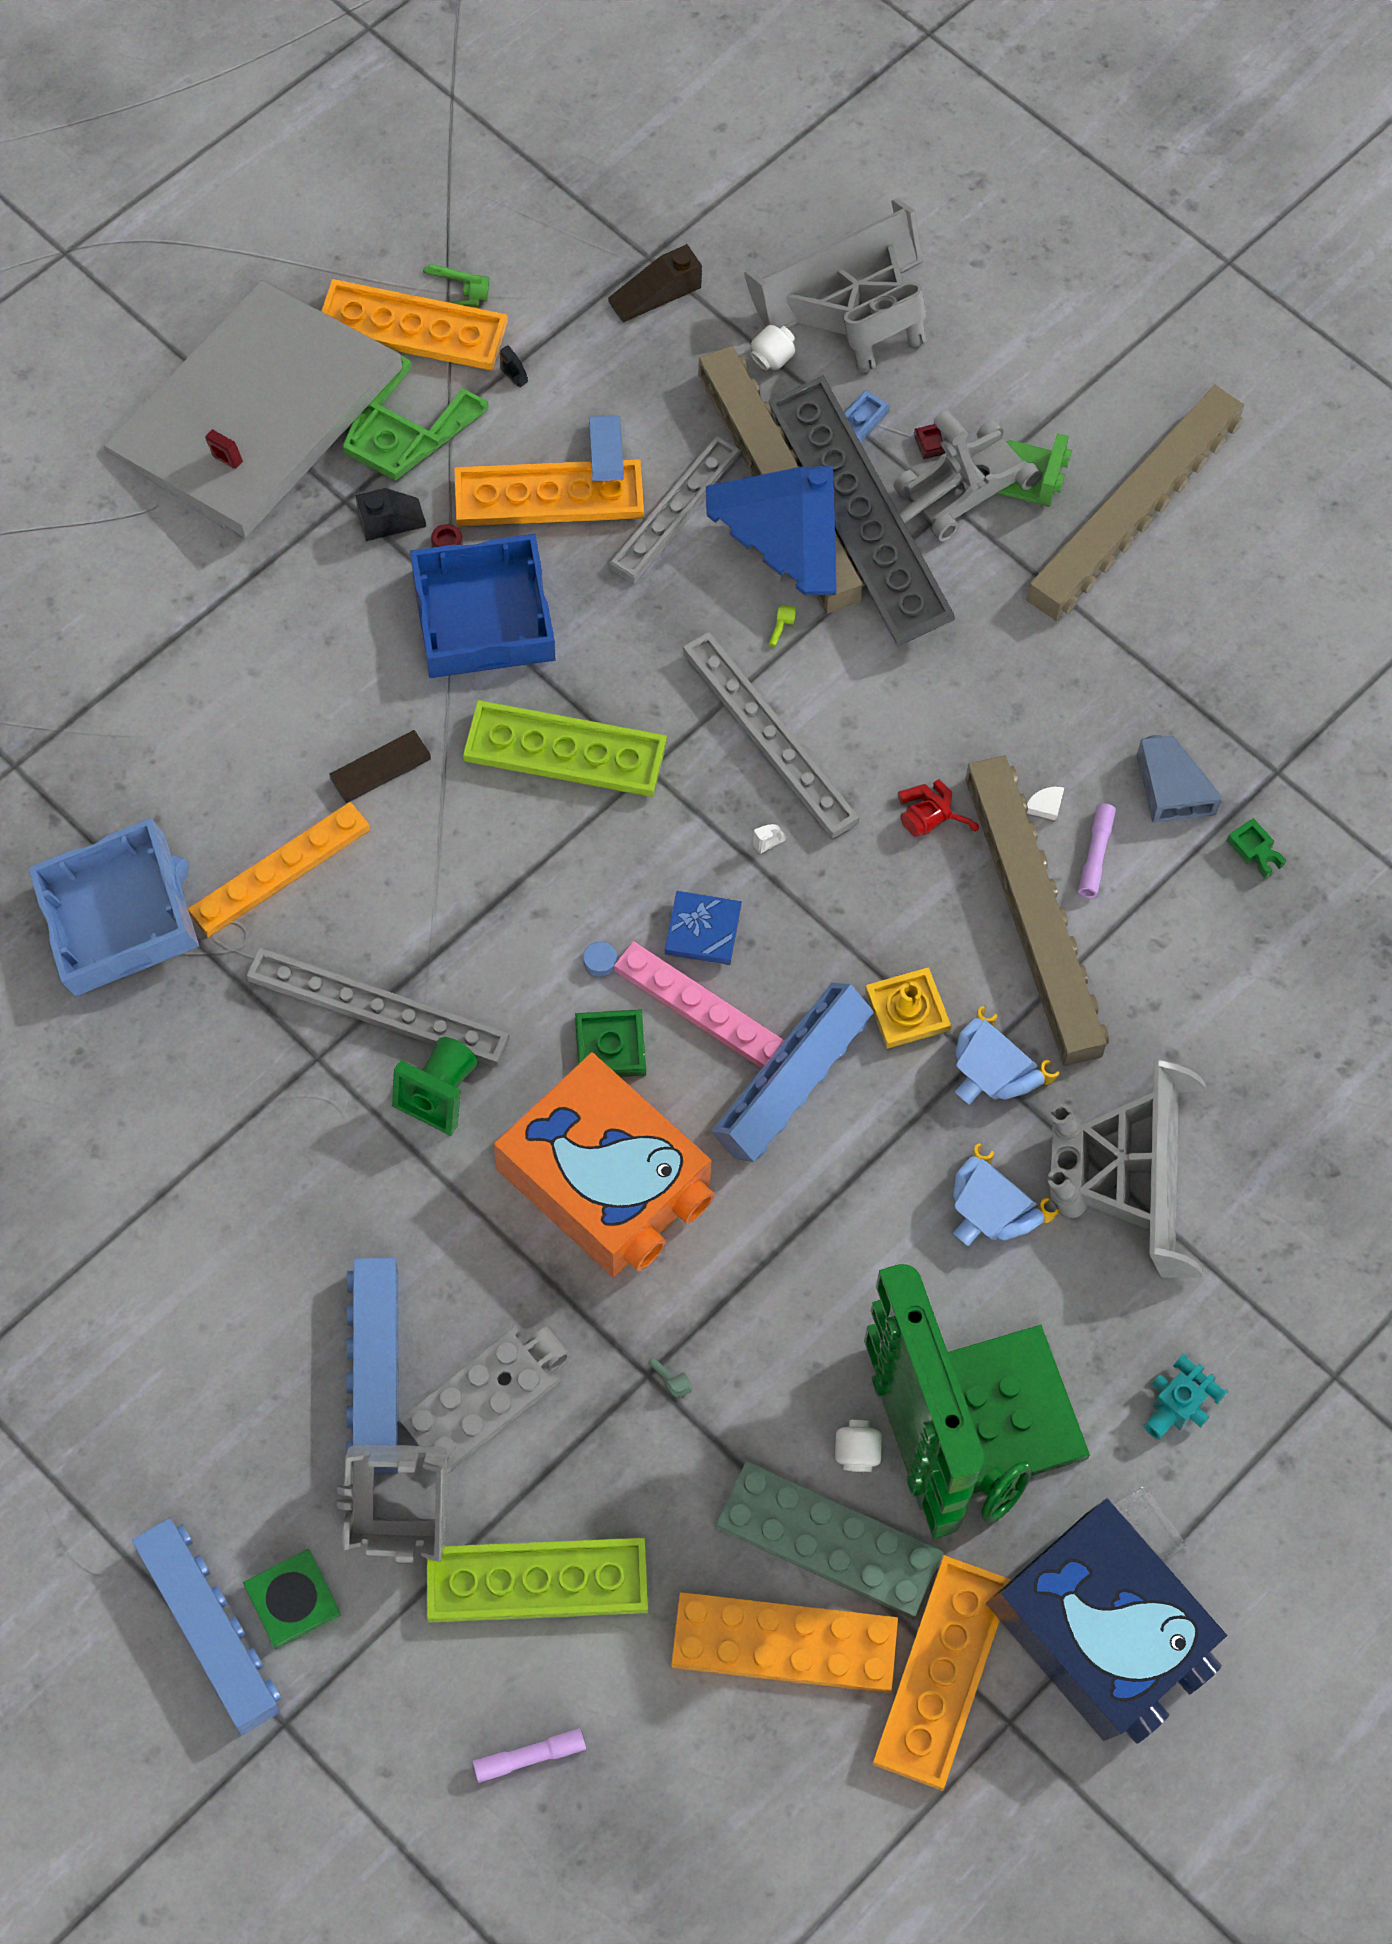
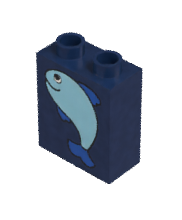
M1108 1498L1085 1513L985 1603L1103 1741L1126 1732L1136 1744L1140 1743L1169 1717L1170 1714L1158 1701L1178 1682L1190 1695L1204 1685L1222 1667L1211 1651L1228 1635Z

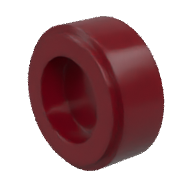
M443 524L436 527L431 534L432 548L454 544L463 545L461 531L451 524Z

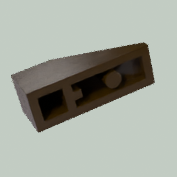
M688 244L661 255L608 297V302L622 323L700 289L702 265Z

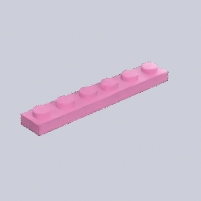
M634 941L614 965L616 973L761 1069L785 1041Z

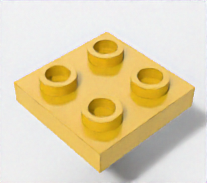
M929 967L865 986V993L871 1009L874 1011L873 1014L886 1049L950 1031L951 1023Z

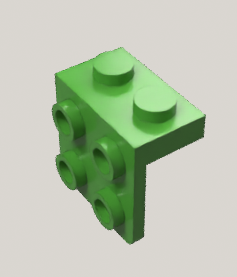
M1057 433L1052 450L1013 440L1006 441L1022 461L1034 463L1042 472V478L1030 489L1024 490L1015 481L997 492V494L1050 507L1054 492L1060 493L1065 475L1060 474L1061 468H1068L1072 450L1067 449L1069 436Z

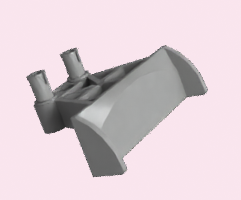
M896 198L891 201L893 214L762 278L751 270L744 272L752 301L765 327L774 325L779 328L782 326L789 328L799 323L847 335L848 344L855 351L857 369L860 372H869V363L871 369H875L876 361L872 348L874 344L906 329L907 343L910 346L917 347L921 346V343L925 344L927 337L923 320L926 316L922 286L916 282L903 284L901 272L923 262L915 210Z
M1154 1060L1153 1092L1086 1123H1083L1079 1116L1072 1113V1109L1067 1104L1060 1103L1051 1109L1050 1113L1053 1116H1050L1054 1124L1052 1128L1051 1172L1048 1174L1050 1194L1061 1215L1067 1218H1075L1082 1215L1087 1206L1150 1230L1149 1254L1161 1278L1202 1277V1268L1196 1261L1176 1252L1179 1093L1205 1091V1082L1200 1075L1186 1067L1162 1060ZM1153 1115L1152 1153H1131V1125ZM1118 1131V1148L1104 1137ZM1092 1144L1113 1162L1088 1181L1089 1145ZM1068 1162H1077L1072 1169L1065 1170L1063 1168ZM1151 1172L1150 1213L1129 1206L1130 1173ZM1117 1184L1116 1200L1104 1196L1106 1192Z

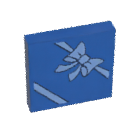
M676 891L665 946V955L730 965L742 901Z

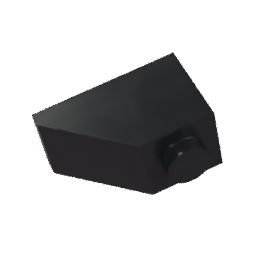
M388 488L355 495L358 517L366 541L426 527L419 499Z

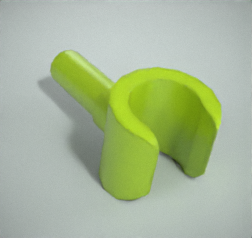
M781 605L779 607L777 622L769 640V646H776L784 624L794 625L795 606Z

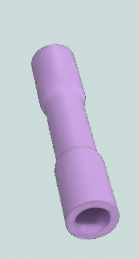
M1098 804L1095 812L1088 856L1083 866L1078 893L1087 898L1096 897L1103 872V859L1116 813V808L1110 804Z
M578 1728L549 1737L547 1740L509 1752L503 1751L473 1760L472 1762L478 1783L509 1774L513 1770L584 1751L586 1746L581 1729Z

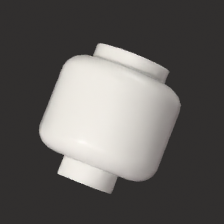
M768 325L752 340V352L750 355L763 370H779L795 354V346L793 344L795 337L785 326L779 328L774 325Z
M849 1420V1427H841L837 1430L835 1460L843 1465V1471L872 1472V1467L880 1464L882 1433L877 1429L870 1428L871 1421Z

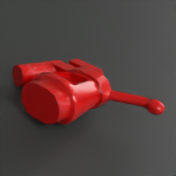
M940 779L933 782V788L944 800L926 784L898 792L901 804L920 798L923 800V802L908 806L906 811L900 815L903 826L914 837H918L921 834H929L941 822L950 818L968 824L972 831L976 832L979 830V825L970 818L951 812L952 791Z

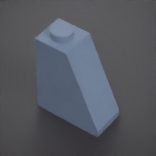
M1152 735L1146 739H1141L1137 759L1152 822L1216 815L1222 800L1220 793L1175 737Z

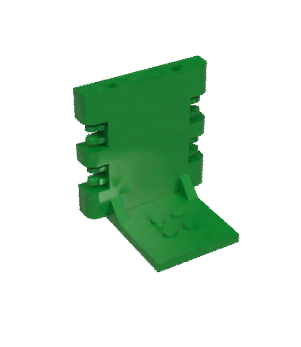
M898 1264L879 1270L876 1289L880 1300L872 1302L870 1311L875 1324L867 1326L864 1343L875 1371V1375L872 1376L875 1392L878 1397L881 1396L908 1473L907 1483L913 1497L916 1496L920 1510L923 1509L933 1540L953 1534L960 1528L972 1494L980 1492L979 1487L982 1480L994 1467H998L1006 1473L1014 1465L1026 1462L1031 1466V1476L1089 1458V1450L1042 1325L948 1352L919 1272L907 1264Z

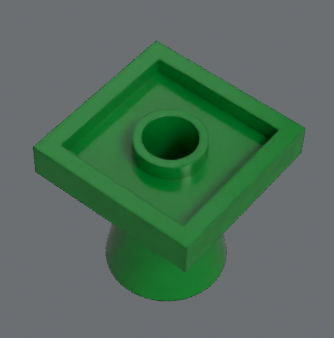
M441 1037L437 1040L423 1070L400 1060L393 1074L392 1107L452 1136L458 1127L461 1090L457 1087L477 1067L476 1056L463 1043L453 1038Z

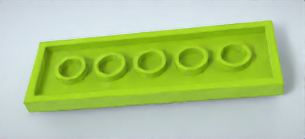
M478 700L463 753V761L654 797L666 748L667 735Z
M645 1538L444 1546L441 1562L427 1558L428 1623L648 1613Z

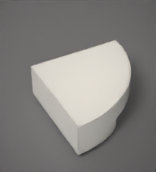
M1048 787L1035 793L1027 803L1028 812L1026 814L1056 821L1064 788Z
M765 825L753 831L752 846L758 854H761L784 842L786 836L778 825Z

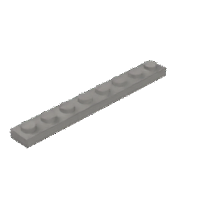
M707 632L683 646L684 656L831 839L859 823V816L712 634Z
M260 947L246 975L248 982L434 1046L441 1037L453 1038L466 1045L474 1053L477 1061L498 1067L510 1039L508 1032Z

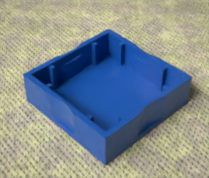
M535 533L491 539L474 545L454 544L410 551L429 678L556 661L555 639L549 606L543 591L542 568Z

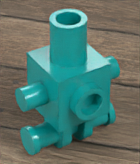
M1185 1353L1173 1365L1175 1369L1178 1368L1182 1372L1171 1383L1160 1374L1151 1384L1160 1392L1153 1405L1157 1411L1143 1426L1153 1438L1158 1440L1172 1425L1181 1430L1190 1419L1201 1428L1209 1419V1416L1200 1409L1208 1395L1218 1405L1229 1392L1214 1381L1216 1377L1213 1374L1207 1377L1202 1372L1205 1367L1201 1364L1196 1366L1187 1358Z

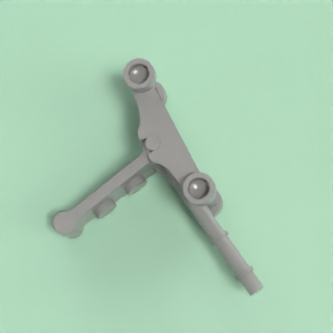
M943 410L935 417L934 424L941 431L943 440L941 445L946 453L920 476H917L912 470L903 472L897 477L893 486L902 497L908 496L912 501L910 505L899 512L904 523L921 512L933 525L931 530L940 541H945L951 538L958 530L959 524L955 518L1015 481L1024 490L1032 488L1042 478V472L1034 463L1022 461L1002 438L1004 430L996 420H989L984 423L977 432L978 440L966 443L965 439L968 436V432L948 410ZM978 468L986 469L989 475L985 477ZM958 485L964 488V491L959 495L948 493Z

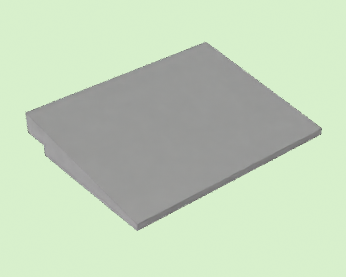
M261 280L109 439L104 448L107 452L222 529L227 526L246 538L402 369L401 355ZM212 429L236 443L243 460L237 468H232L212 456L205 438Z

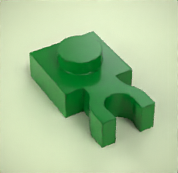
M1254 818L1237 828L1227 837L1226 841L1247 864L1253 860L1257 863L1258 870L1265 879L1272 872L1267 862H1273L1278 869L1282 868L1286 863V859L1282 854L1271 849L1275 841Z

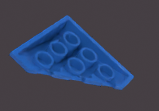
M832 466L797 467L706 486L707 517L715 523L720 519L732 529L730 535L747 549L754 546L764 554L763 562L780 576L784 571L797 581L795 588L804 595H836Z

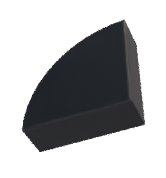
M509 345L502 348L499 353L500 370L517 386L522 387L528 383V377L521 361Z

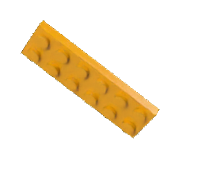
M335 279L331 281L321 312L394 351L493 371L508 323L507 314Z
M640 459L623 460L624 480L592 481L591 461L454 467L457 527L644 518Z
M943 1556L872 1765L935 1789L944 1790L1000 1621L985 1603L1008 1584L1011 1579L949 1556Z
M680 1592L671 1668L891 1693L898 1617Z

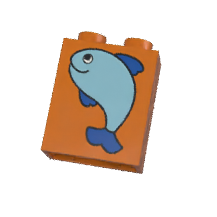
M593 1052L494 1143L496 1170L613 1278L628 1264L637 1271H642L649 1266L666 1245V1239L660 1233L676 1217L682 1219L686 1224L695 1221L708 1208L715 1196V1193L709 1188L712 1160Z

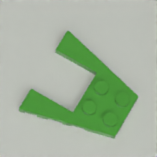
M401 356L402 369L353 421L343 445L345 455L394 481L406 474L489 409L487 400L462 388L431 429L427 430L383 407L384 402L412 368L411 361Z

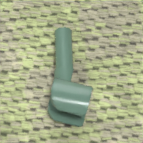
M654 1357L649 1360L648 1364L663 1378L674 1398H680L692 1391L690 1388L691 1383L684 1372L673 1377Z

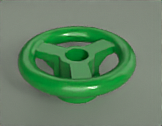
M1018 1463L1006 1473L998 1467H994L984 1477L979 1490L988 1496L982 1508V1519L985 1522L993 1523L998 1521L1019 1500L1032 1474L1031 1466L1028 1463Z

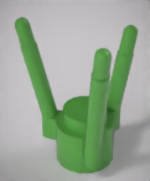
M429 264L428 267L423 268L424 273L464 282L463 295L469 296V299L448 303L479 307L480 301H487L489 277L468 274L434 264Z

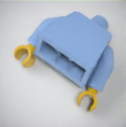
M979 1007L976 1018L959 1033L956 1049V1058L958 1060L956 1067L968 1077L956 1089L955 1093L970 1105L982 1090L994 1100L998 1098L1006 1100L1029 1093L1042 1084H1052L1060 1072L1057 1071L1055 1074H1049L1045 1071L1051 1064V1061L1048 1059L1044 1060L1038 1070H1034L1038 1065L994 1027L997 1014L995 1013L992 1018H985L983 1016L986 1007Z
M976 1144L972 1157H969L956 1173L953 1197L956 1201L954 1208L965 1219L953 1234L964 1244L970 1246L981 1231L992 1240L998 1238L1008 1240L1027 1234L1042 1223L1052 1222L1059 1213V1209H1056L1055 1212H1047L1044 1207L1051 1199L1048 1197L1044 1198L1037 1208H1034L1037 1203L991 1165L994 1151H991L988 1156H982L979 1154L982 1144Z

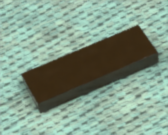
M413 730L329 773L330 780L345 803H348L431 760V755L416 731Z

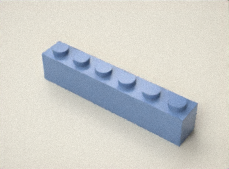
M831 983L712 1129L713 1135L735 1159L754 1162L766 1152L767 1145L774 1136L786 1127L787 1120L794 1111L807 1101V1095L815 1085L824 1080L828 1073L827 1070L835 1060L845 1054L847 1045L855 1035L865 1029L867 1021L874 1011L851 984Z
M396 1258L354 1259L353 1271H347L348 1292H353V1304H347V1325L353 1326V1338H347V1359H353V1372H347L346 1385L347 1394L353 1393V1406H347L346 1423L347 1428H353V1441L346 1442V1453L348 1448L354 1445H399ZM375 1467V1474L399 1473L398 1467Z
M168 1518L132 1539L135 1548L241 1736L280 1713L276 1701L281 1699L278 1690L271 1679L264 1682L258 1670L264 1667L253 1647L247 1651L244 1648L240 1639L246 1635L236 1617L234 1616L228 1620L222 1608L228 1605L218 1585L211 1589L205 1577L211 1573L202 1557L198 1555L193 1558L187 1548L193 1542L183 1524L176 1527L172 1519Z

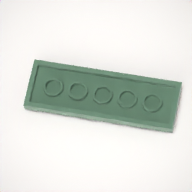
M747 1461L716 1523V1529L913 1620L944 1551Z

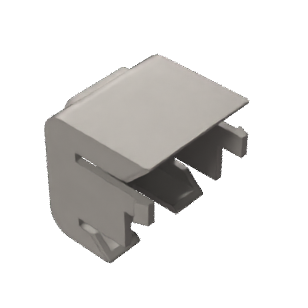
M350 1446L345 1456L344 1485L337 1486V1494L343 1495V1500H337V1508L347 1510L343 1529V1551L361 1547L362 1544H368L366 1556H396V1563H413L416 1546L421 1545L423 1546L421 1551L422 1557L441 1562L445 1544L447 1450L438 1446ZM375 1467H398V1472L415 1473L416 1468L435 1471V1519L374 1518Z

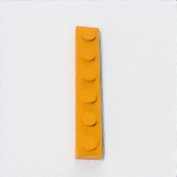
M351 802L347 803L189 907L188 911L191 918L207 938L211 937L369 832L370 825Z

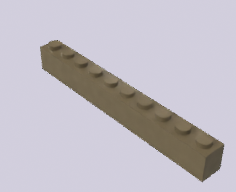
M733 345L700 356L698 376L735 445L742 450L741 456L752 476L797 468L799 465L797 455L793 449H789L786 445L784 431L780 425L776 426L774 423L771 407L767 401H762L758 383L754 378L751 379L749 377L743 356L737 355ZM836 529L837 592L835 595H817L826 614L860 602L862 588L865 587L859 572L851 564V559L845 546L840 544Z
M1214 385L1029 585L1026 601L1055 621L1064 612L1069 614L1076 606L1078 597L1083 592L1087 594L1094 587L1097 576L1101 572L1107 573L1111 569L1119 552L1125 553L1135 539L1134 536L1139 531L1142 533L1146 531L1153 520V515L1157 511L1162 513L1166 509L1175 491L1180 493L1190 479L1189 476L1193 472L1199 473L1207 462L1209 454L1211 452L1216 454L1226 440L1225 437L1229 433L1234 434L1240 428L1243 422L1241 414L1244 404Z
M1006 755L968 763L965 780L1063 1066L1100 1058L1103 1056L1106 1044L1109 1043L1108 1032L1104 1024L1100 1025L1096 1015L1098 1014V1004L1093 994L1089 995L1086 986L1088 984L1086 969L1084 965L1079 966L1076 957L1078 954L1076 940L1074 936H1069L1067 932V915L1065 909L1058 906L1056 883L1053 878L1049 879L1046 872L1048 864L1044 850H1039L1036 843L1038 839L1036 826L1033 821L1029 822L1026 814L1028 812V805L1025 795L1023 793L1019 794L1016 786L1018 784L1016 769L1014 766H1009Z

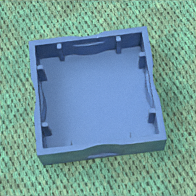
M152 818L107 835L93 845L70 850L28 868L39 907L48 923L49 942L61 983L75 996L200 947L165 834Z

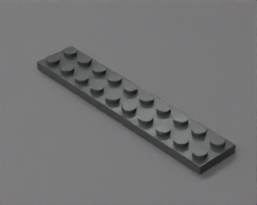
M824 375L769 400L768 403L778 424L782 427L791 449L795 451L801 467H833L836 532L845 546L853 565L859 572L897 647L954 621L955 616Z

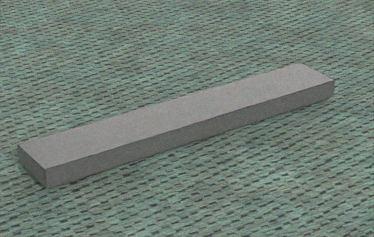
M716 435L609 562V569L635 584L705 501L706 486L720 483L740 459L742 450Z

